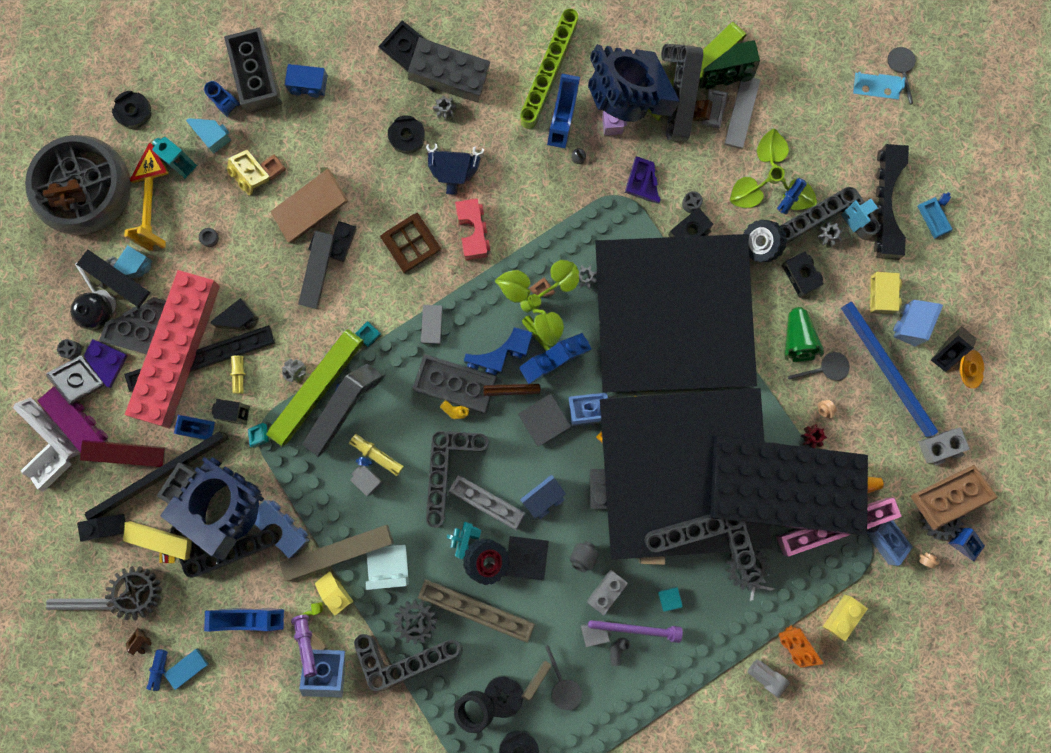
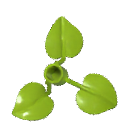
M775 128L768 131L762 137L757 147L758 158L762 162L770 161L772 166L767 174V179L760 185H757V181L751 177L739 179L733 186L730 203L741 208L757 206L764 197L760 188L768 182L772 184L782 182L784 188L789 191L796 179H793L790 185L787 186L786 179L784 178V169L774 164V162L783 161L789 152L786 140ZM807 183L799 195V200L794 202L790 209L803 210L817 204L816 195L809 183Z
M567 260L555 262L551 267L550 274L556 283L539 295H530L531 291L528 289L530 279L524 272L512 270L500 275L495 280V283L501 288L504 295L510 301L520 303L524 312L529 313L533 311L534 314L541 313L534 319L536 332L551 348L556 345L563 334V321L558 314L554 312L546 314V311L539 310L538 308L541 306V297L558 285L563 292H570L576 288L579 282L577 266Z

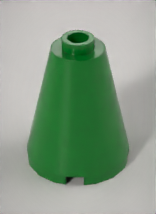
M802 307L793 308L788 314L784 351L785 359L788 361L789 358H793V362H807L815 360V356L818 354L822 357L824 348L808 311Z

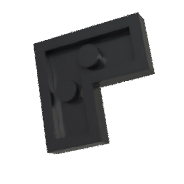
M338 221L333 234L335 239L330 258L345 262L357 230L356 226ZM314 235L308 248L309 251H311Z

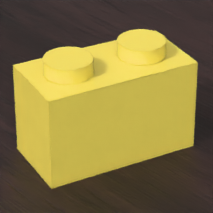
M876 272L871 275L870 313L894 314L899 311L902 305V300L899 298V291L902 287L900 273Z
M844 595L823 625V628L838 639L846 641L868 608L853 597Z

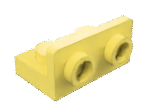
M248 150L228 158V174L236 179L241 190L245 191L249 196L253 194L254 188L269 181L270 176Z

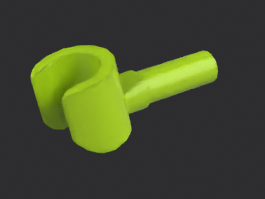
M322 602L311 604V610L300 615L311 616L322 613Z

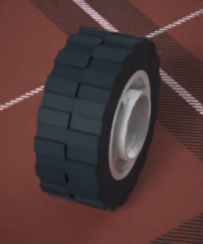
M770 220L754 221L752 224H749L748 228L743 232L748 234L749 258L758 262H772V260L778 259L783 254L782 252L785 250L787 243L784 228L778 225L779 223ZM764 237L766 238L765 245L762 244V239Z

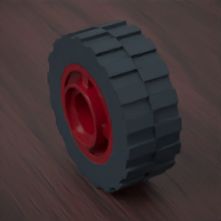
M491 539L476 540L465 551L463 567L466 570V574L477 583L492 585L495 582H499L505 576L509 568V555L501 544ZM489 558L488 563L484 566L485 559Z

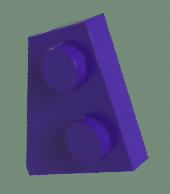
M636 156L624 193L659 204L660 197H658V182L655 177L654 162Z
M92 339L84 357L105 386L111 388L128 355Z

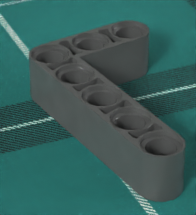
M665 44L661 51V58L663 61L677 63L673 89L680 101L672 116H668L666 137L668 140L686 142L691 133L703 61V49L689 45Z
M846 187L782 224L781 226L787 234L786 244L844 212L855 200L859 205H862L865 201L855 188ZM844 195L849 196L851 201L846 200ZM828 204L833 205L835 207V210H831L828 207ZM872 212L867 215L871 221L865 225L870 227L872 232L866 231L865 226L863 228L860 227L856 231L857 235L863 240L872 238L880 228L879 222ZM812 213L817 214L819 216V220L814 219L812 217ZM796 223H801L803 225V229H799L796 226Z
M369 364L349 373L343 379L303 442V446L317 457L321 456L359 398L374 389L382 380L383 375Z
M438 431L432 436L426 522L430 527H441L445 523L450 450L484 452L489 447V440L484 434ZM440 435H444L447 440L442 446H439L436 442ZM461 436L465 437L466 444L458 447L456 439ZM484 438L486 441L485 446L477 448L475 446L476 439ZM438 455H444V464L437 465L435 458ZM437 474H441L444 477V481L440 485L434 483V477ZM437 493L442 496V502L439 505H435L432 501L433 496ZM434 513H438L441 517V521L437 525L431 522V516Z
M711 514L650 531L644 539L650 551L660 552L726 533L733 559L741 568L750 569L756 561L746 523L736 521L730 524L728 520L711 519ZM712 520L718 521L715 529H709V523ZM698 526L697 534L690 535V527ZM678 531V539L675 541L670 540V533ZM737 534L743 535V540L740 543L734 542ZM659 537V544L651 546V538ZM747 553L749 556L748 560L741 563L740 557Z
M360 634L354 641L367 684L373 691H385L453 661L463 653L461 643L451 639L385 667L376 640L372 636ZM367 638L369 646L363 649L362 641ZM451 644H456L457 652L454 655H450L448 652ZM433 652H437L439 655L438 661L435 663L430 661V655ZM374 657L376 664L373 668H370L368 661ZM415 660L420 662V668L417 671H413L411 667ZM396 668L401 670L399 679L393 677V672ZM378 676L383 679V683L379 688L375 685V679Z

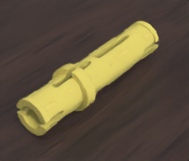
M358 434L351 438L350 445L361 451L363 456L373 459L395 476H398L404 468L403 465L376 448L375 444L369 443Z

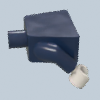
M429 144L426 145L428 168L433 177L438 179V182L446 183V194H457L458 184H465L466 181L472 179L478 170L480 160L484 154L483 148L482 152H475L476 146L473 147L472 156V153L439 151L437 144H435L434 149L430 150Z

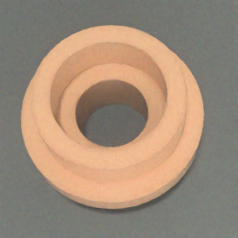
M825 400L818 403V412L821 416L828 419L834 416L837 410L833 402Z
M926 552L925 555L920 553V563L935 569L936 565H939L940 562L937 560L936 555Z

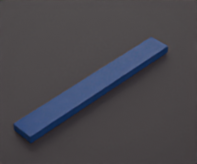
M851 301L841 307V310L925 437L937 434V428L854 303Z

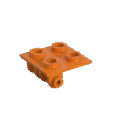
M790 625L789 628L785 629L786 631L778 633L781 644L788 649L792 655L793 662L800 668L823 664L800 628L796 629V627L793 628Z

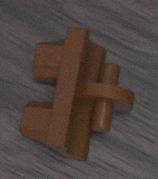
M76 179L69 180L67 186L61 187L60 184L53 183L49 184L48 190H43V195L47 198L51 207L62 206L65 211L70 210V204L86 201V195Z

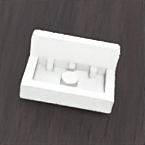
M48 444L21 472L23 475L31 478L37 490L44 492L72 464L69 459L65 460Z

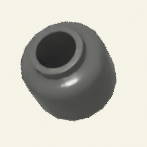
M587 541L575 545L570 556V562L574 569L586 573V571L594 568L599 556L595 545Z

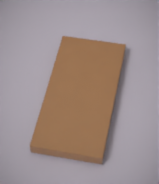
M326 169L270 212L287 242L292 243L345 205L348 200L331 170Z
M975 465L910 496L933 531L998 498Z

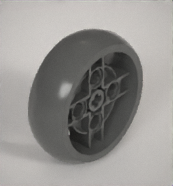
M69 135L51 141L37 152L26 173L25 190L32 210L47 226L70 235H87L109 227L121 216L130 198L131 180L124 160L109 144L90 136ZM80 153L99 154L107 162L98 165L89 159L81 158ZM76 179L85 193L87 201L83 205V201L70 204V210L68 211L75 212L77 218H60L52 212L51 208L53 207L50 206L47 198L44 197L43 190H48L49 184L57 183L64 187L67 186L69 180Z

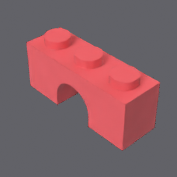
M478 198L455 202L459 225L470 224L475 228L471 236L461 238L465 260L488 257L487 251L491 250L489 240L484 238L487 228L486 222L481 221V215H484L483 205L478 204Z

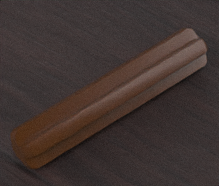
M540 384L485 385L483 387L484 396L540 394L541 390Z

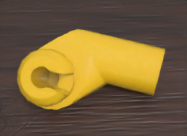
M447 400L440 406L452 419H462L469 415L467 407L452 406Z

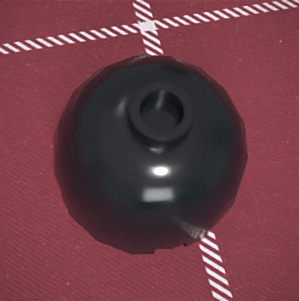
M91 292L77 296L70 308V314L75 324L88 330L102 329L105 323L110 321V314L112 315L113 311L111 303L106 297Z

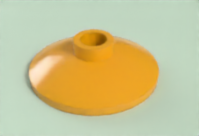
M971 350L963 356L960 363L961 379L968 388H977L984 378V361L976 350Z

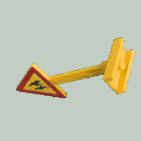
M152 143L148 144L130 178L131 183L144 181L142 225L126 229L124 237L148 251H153L154 245L162 249L166 246L165 240L152 233L151 209L153 179L169 174L162 159L152 151Z

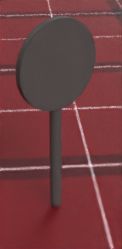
M897 47L890 51L887 58L888 65L892 70L902 73L903 77H905L906 92L909 104L912 105L913 99L906 72L914 67L916 62L915 55L905 47Z
M831 352L823 358L821 368L790 375L788 379L823 372L831 380H841L849 373V361L843 354Z
M546 645V651L559 680L552 690L553 702L562 710L574 709L581 701V689L573 680L562 679L550 647Z

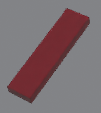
M83 440L80 461L161 467L164 463L165 447Z

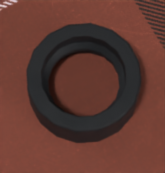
M470 691L456 702L454 717L461 729L468 733H478L492 722L494 706L492 700L483 692ZM468 701H474L482 708L484 713L482 722L475 723L469 719L465 712V704Z

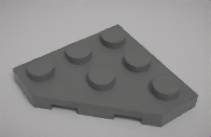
M153 297L141 305L140 308L136 306L123 313L122 316L111 319L105 323L99 341L147 355L166 301Z

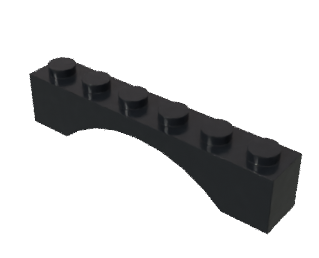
M886 144L877 154L880 168H878L876 178L879 180L876 197L879 198V201L876 205L878 208L875 210V215L878 216L880 228L876 233L877 241L874 243V252H877L876 258L899 260L905 256L906 237L900 230L894 217L892 194L899 174L908 164V145Z

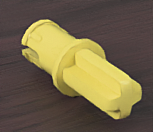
M231 356L232 373H230V376H232V390L234 394H243L244 392L243 376L246 375L243 368L244 356Z

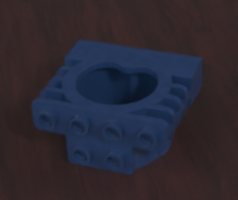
M599 44L591 52L590 60L595 72L592 78L589 79L588 88L598 110H603L607 114L627 122L641 120L646 116L649 109L652 114L672 116L680 101L655 52L636 49L633 54L630 49H626L624 52L618 47L613 51L611 46H606L605 50H603L602 45Z
M204 457L202 459L204 464L201 468L197 467L195 469L197 473L194 478L189 477V485L186 488L182 487L181 491L183 493L179 498L174 496L160 516L209 555L223 561L237 542V539L244 537L254 526L258 515L259 500L263 501L264 497H262L258 487L246 481L245 477L226 466L224 468L220 467L222 463L213 457L210 460ZM228 486L231 492L228 510L220 520L206 525V512L210 500L217 491Z

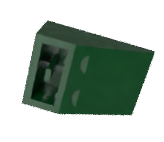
M755 40L735 44L705 67L699 87L712 89L716 85L723 84L727 86L741 80L746 82L754 78L760 62Z

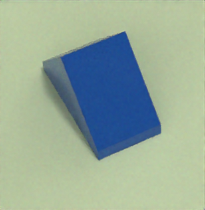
M178 415L174 434L206 440L213 435L215 422Z
M960 528L961 533L956 532V537L952 538L948 544L972 561H975L985 545L973 529Z

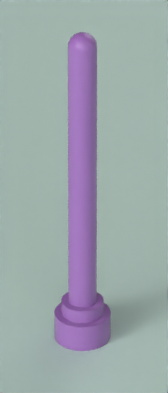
M593 620L588 622V627L591 629L666 637L675 643H680L683 635L682 628L679 626L661 629Z

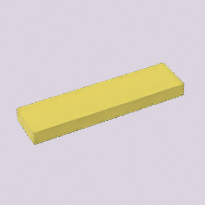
M131 521L125 522L124 542L183 560L190 558L192 541L189 538Z

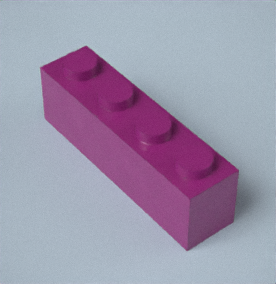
M52 387L37 400L80 453L83 440L108 442V435L103 430H98L95 426L96 421L94 418L84 413V406L78 401L69 405L55 387Z

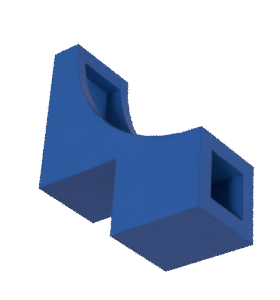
M563 73L561 75L547 145L566 148L580 77Z
M514 327L510 337L501 347L481 355L466 353L464 363L468 364V368L478 370V368L486 369L485 372L491 375L502 374L508 352L511 353L510 356L519 359L522 356H527L533 332Z
M583 333L558 342L545 353L532 357L520 366L519 369L528 384L540 380L565 363L589 352L592 348Z
M230 608L205 611L204 631L207 632L226 630L274 631L284 629V609Z

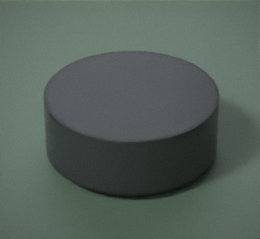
M204 228L199 233V241L206 247H213L219 240L218 233L212 228Z

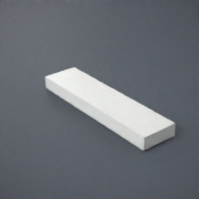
M31 397L14 404L13 409L65 460L80 454L55 421Z

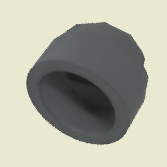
M577 148L572 152L571 159L576 164H582L586 160V153L583 149ZM576 152H579V153H580V155L582 156V159L579 158V156H578V154H577Z

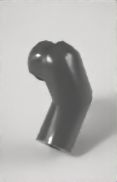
M619 638L611 645V666L621 665L620 654L625 649H629V640Z

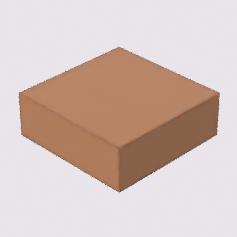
M275 154L260 164L271 180L286 170Z

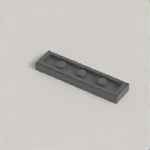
M315 231L298 305L318 309L335 235Z

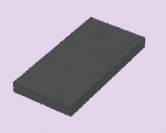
M424 354L412 391L443 401L447 400L449 403L486 414L491 396H484L483 387L485 385H495L497 377Z

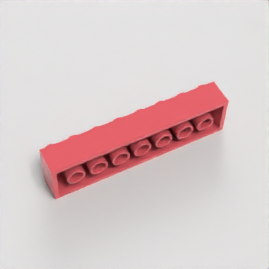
M177 270L126 409V416L170 429L190 373V368L196 356L195 353L199 348L220 287L214 280Z

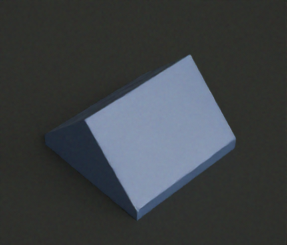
M607 393L568 397L572 427L601 423L600 399H607Z
M893 520L871 527L867 531V535L888 565H901L913 548Z

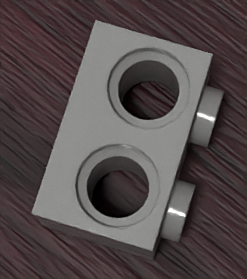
M961 427L918 441L926 463H934V465L946 462L945 458L950 456L952 459L964 455V451L970 450ZM951 440H954L956 443L954 449L951 447ZM933 446H936L938 449L937 455H934L932 452Z
M609 570L588 598L587 603L602 615H605L628 583L612 570Z

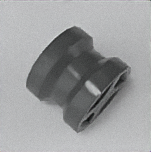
M695 191L688 192L682 201L683 209L688 213H692L698 207L700 208L703 202L702 196Z
M65 339L59 342L57 352L61 357L73 360L81 355L82 348L79 343Z

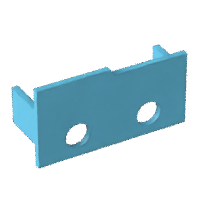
M858 72L855 73L853 94L899 99L900 92L905 87V77L901 80L899 76L883 74L877 76ZM868 86L869 91L863 92L862 87ZM889 88L891 90V94L886 95L884 93V90Z
M872 199L862 205H859L855 200L841 216L854 233L871 221L867 215L878 207Z

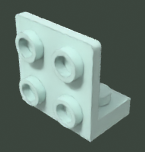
M406 545L386 546L367 553L369 581H366V590L409 585Z

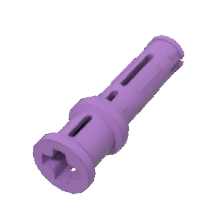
M299 615L292 618L291 623L295 628L294 639L299 645L304 677L309 678L317 675L310 640L312 632L309 631V616Z

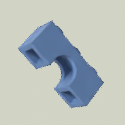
M264 500L259 505L255 525L261 531L267 530L273 524L279 525L282 529V537L275 545L288 558H293L310 541L307 538L308 534L301 527L297 528L293 524L295 521L288 514L284 515L280 511L281 507L274 500Z

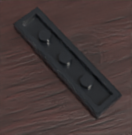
M88 249L76 264L139 308L151 293Z

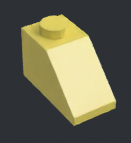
M331 571L315 582L323 602L334 616L341 613L354 602Z

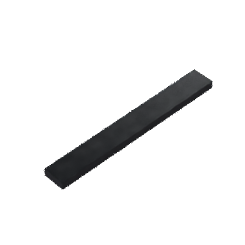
M270 325L197 349L190 372L231 359V356H240L276 344ZM141 369L124 374L129 392H133Z
M217 432L88 510L84 514L86 519L90 520L103 516L169 476L178 463L189 464L229 439L226 433Z

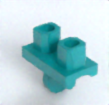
M463 522L460 537V529L458 528L454 529L453 535L447 534V538L452 540L450 547L456 548L457 545L455 556L463 559L465 551L469 548V538L479 540L481 534L480 529L468 522Z

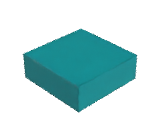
M368 321L355 333L364 340L363 343L367 347L382 335Z
M260 423L248 429L251 448H256L269 442L267 425L265 423Z
M678 587L658 591L663 612L683 607Z

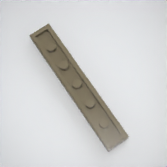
M384 525L280 562L284 580L289 581L394 544L389 526Z
M425 579L418 599L528 643L535 626L533 622Z

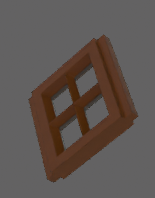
M418 212L380 235L403 273L408 272L442 250ZM411 224L415 226L420 234L413 240L410 239L404 230ZM401 231L408 243L399 248L392 236ZM421 238L429 248L423 254H420L413 244ZM408 246H411L417 255V258L408 262L402 252Z

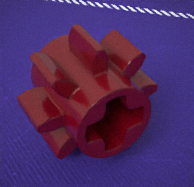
M817 424L812 425L811 428L809 426L804 428L805 433L800 435L805 441L803 445L808 444L810 448L824 445L822 441L827 438L823 432L824 428H817Z

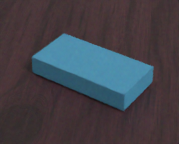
M936 197L917 206L934 239L953 230Z
M197 648L165 672L164 676L174 690H176L209 665V663Z

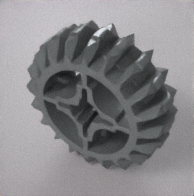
M131 566L128 573L124 568L122 569V576L118 573L115 574L116 581L109 580L113 587H106V591L111 592V594L105 595V599L112 600L106 605L108 607L114 606L111 612L113 614L118 612V618L123 617L125 614L124 618L128 621L132 615L133 620L136 621L138 620L139 613L142 618H145L146 614L144 611L153 612L150 608L151 605L158 607V603L154 602V600L161 599V596L156 593L161 592L162 588L155 586L161 582L160 580H154L156 574L149 575V569L143 572V568L139 566L135 572V568ZM131 578H143L148 583L136 586ZM125 582L126 589H125V591H124L122 594H120V596L118 597L119 589H120V587L122 586V584ZM132 588H134L136 591L138 590V592L135 593L136 599H134V597L131 596ZM150 589L149 597L143 604L142 596ZM132 601L136 609H125L120 603Z

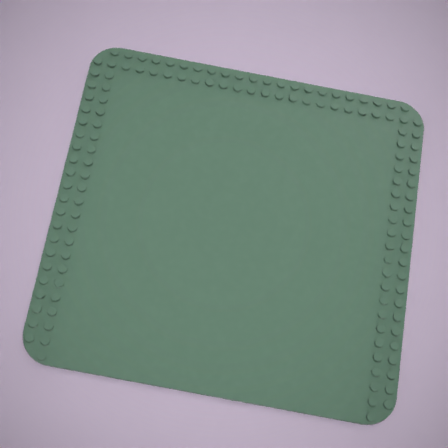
M609 195L594 200L433 304L443 306L441 344L421 343L422 311L357 353L284 447L280 446L270 437H268L269 442L259 446L263 458L320 548L384 525L389 526L394 544L389 546L406 545L409 585L366 590V581H369L367 553L334 564L331 567L349 596L353 599L354 604L392 664L452 639L461 643L463 653L459 658L404 682L447 753H499L500 743L508 733L517 730H525L536 739L539 753H607L773 639L778 633L783 632L787 627L789 628L790 625H793L853 584L866 572L871 562L872 541L868 535L851 534L792 556H784L776 536L799 528L771 525L772 549L755 550V553L761 551V558L765 557L768 559L764 564L770 566L769 569L765 570L770 575L763 578L766 583L759 582V585L775 589L770 591L755 588L753 600L750 601L752 591H749L747 586L744 590H741L740 584L734 586V579H728L731 573L725 571V569L730 568L726 561L732 560L729 556L732 552L665 556V565L640 564L639 559L636 558L611 560L607 509H590L589 470L604 469L603 444L596 438L602 431L601 423L572 427L568 398L571 396L602 393L597 275L593 277L596 280V284L590 283V289L587 286H583L580 289V284L578 283L574 290L563 292L558 285L554 288L556 292L554 295L541 297V306L538 309L546 311V314L554 312L563 321L564 330L558 342L583 333L592 349L565 363L540 380L530 383L540 384V394L491 396L486 414L469 409V415L466 418L452 419L440 408L444 402L443 400L412 391L424 354L467 367L468 364L464 363L466 353L481 355L498 349L508 340L514 327L529 331L522 323L523 318L530 315L534 320L541 313L534 314L533 311L529 313L524 312L520 303L510 301L495 283V280L500 275L508 271L519 270L524 272L530 279L528 289L544 277L552 286L556 282L551 277V267L559 260L573 262L579 271L581 265H583L584 268L591 266V271L597 272L595 240L663 238L645 210L637 202L624 196ZM585 274L582 279L586 280L588 275ZM532 336L526 357L522 356L521 359L510 356L511 353L508 352L502 374L497 373V375H493L497 377L495 385L528 384L519 367L532 357L546 352L534 336ZM366 364L371 365L383 375L382 380L374 389L359 398L328 448L321 456L317 457L303 446V442L334 395L337 388L336 385L341 384L343 379L354 370ZM478 368L477 370L486 373V369ZM757 371V386L605 392L608 398L761 388L764 441L809 447L808 444L803 445L805 442L804 438L800 437V432ZM296 393L275 406L265 416L262 423L267 425V432ZM551 394L571 427L537 447L518 413ZM436 432L481 433L487 436L489 447L484 452L450 450L448 491L458 475L526 513L517 530L505 525L448 491L445 523L437 528L430 527L427 524L426 512L432 436ZM355 434H358L369 443L372 442L376 448L404 466L400 474L395 476L371 459L370 461L373 463L368 468L383 483L370 497L366 496L350 481L354 470L359 466L363 467L356 463V459H359V457L369 458L368 456H363L361 451L349 444ZM440 435L436 440L439 446L444 445L447 441L444 435ZM461 436L456 439L458 447L466 444L465 437ZM476 439L475 446L477 448L484 447L485 439ZM438 455L435 458V463L437 465L444 464V455ZM435 475L434 483L436 485L442 484L444 481L443 475ZM553 475L566 493L563 496L565 500L557 507L554 504L548 508L549 513L543 518H534L520 499L549 476ZM439 493L433 496V503L439 505L442 502V496ZM434 513L431 516V522L435 525L440 523V515ZM463 522H468L481 530L479 540L484 538L487 540L491 539L501 544L506 552H508L510 536L548 540L544 580L504 576L499 582H495L492 585L479 584L466 574V570L463 567V559L455 556L457 545L456 548L450 547L452 540L447 538V534L453 535L454 529L458 528L460 529V537ZM469 538L468 545L470 546L477 539ZM585 541L594 544L599 554L594 568L586 571V573L574 569L570 562V556L575 545ZM745 556L740 558V562L745 559ZM489 558L485 559L484 566L488 563ZM756 560L755 563L757 567L760 569L759 562ZM750 568V569H744V570H746V571H753V572H755V570H753V569H751V568ZM735 569L736 575L739 578L740 573ZM609 570H612L628 584L606 614L602 615L589 605L587 600ZM758 575L753 576L749 582L755 580ZM425 579L533 622L535 626L528 643L424 601L425 607L429 604L431 605L430 612H436L432 616V618L437 619V623L432 624L436 629L435 631H430L432 634L430 638L425 636L424 643L418 639L417 644H414L412 639L409 643H406L407 638L405 636L402 639L399 638L401 632H395L398 625L393 624L394 620L398 618L394 615L396 612L401 613L398 608L401 605L406 607V601L412 604L413 600L416 599L417 604L421 603L422 600L418 599ZM678 587L683 607L663 612L658 591ZM410 609L413 612L420 611L419 609ZM426 615L424 617V623L428 627V618ZM421 616L413 620L410 627H412L416 623L418 624ZM403 617L402 623H403V626H404V628H405V627H406V620H405L404 617ZM604 619L605 622L661 629L679 626L682 628L683 635L681 642L675 643L666 637L611 631L612 636H608L610 642L586 647L581 625L591 620L599 621ZM619 638L629 640V649H625L620 654L621 665L611 666V645ZM456 644L449 646L448 652L450 655H454L457 652ZM546 645L550 647L562 679L573 680L581 689V701L574 709L562 710L553 702L552 690L559 680L546 651ZM433 652L430 655V661L432 663L438 661V653ZM418 660L413 661L411 665L413 671H417L420 668ZM547 661L551 664L550 670L532 699L527 701L523 698L522 706L515 715L508 718L494 717L492 722L478 733H468L457 724L454 717V707L456 702L466 693L473 690L484 693L490 680L502 675L509 676L518 681L524 693L542 662ZM396 668L397 673L401 676V670ZM501 691L498 699L506 702L509 694ZM468 701L465 704V712L469 719L475 723L482 722L484 713L479 704L474 701ZM516 747L514 753H522L524 749Z

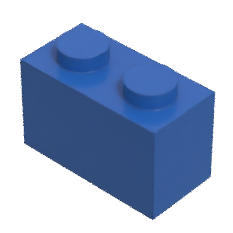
M288 64L285 87L292 95L300 96L302 93L318 98L319 95L325 96L328 75L325 68Z

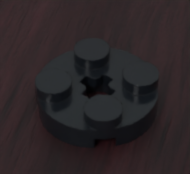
M125 91L114 100V109L112 108L113 117L120 125L128 129L141 127L151 117V105L144 95L139 92ZM129 107L136 108L133 113H128L130 111Z
M404 115L396 118L394 123L389 126L388 139L396 151L405 154L413 153L423 146L425 130L421 122L412 116ZM405 131L411 134L409 138L402 137Z
M505 675L497 676L490 680L484 694L492 700L494 717L508 718L515 715L520 710L523 702V697H521L523 689L519 682ZM501 691L509 694L506 702L498 699Z
M525 730L508 733L501 741L499 753H514L516 747L523 748L524 751L522 753H539L536 739Z

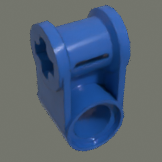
M209 81L204 86L205 94L227 118L236 106L239 107L241 105L216 81ZM214 90H218L217 94L212 95Z

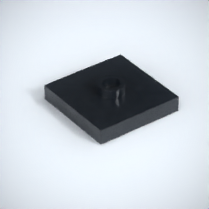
M510 536L508 546L509 568L505 576L544 580L549 541Z

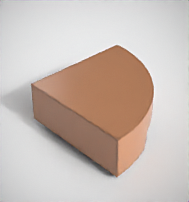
M544 277L531 286L529 290L533 294L539 295L551 287V285ZM553 289L542 297H550L556 292Z

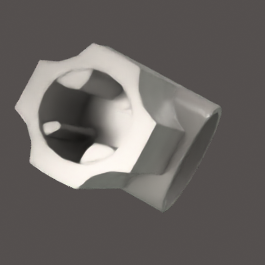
M758 659L752 663L747 672L762 683L764 688L777 698H780L790 684V681L776 671L774 672Z

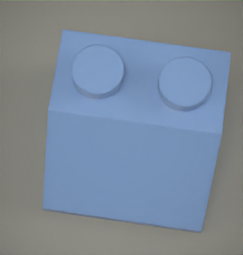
M913 300L908 304H904L901 309L903 316L900 321H897L893 329L895 331L894 338L913 346L929 341L943 305Z
M551 475L520 500L534 518L539 517L541 519L549 513L548 508L554 504L557 507L565 500L563 496L566 493L553 475Z
M313 650L317 675L305 678L302 667L300 681L302 696L343 697L345 651Z

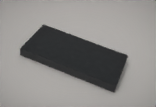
M402 20L378 47L408 72L419 37L425 38ZM425 86L433 93L437 90L432 87Z

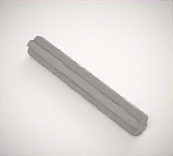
M48 599L46 601L47 610H111L114 606L108 607L106 605L112 599ZM123 601L120 605L125 608L126 602Z

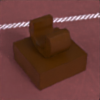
M710 99L696 101L693 121L710 119L713 105Z
M138 627L126 642V650L132 655L136 652L145 654V649L141 645L148 644L151 646L152 644L151 640L145 637V632Z

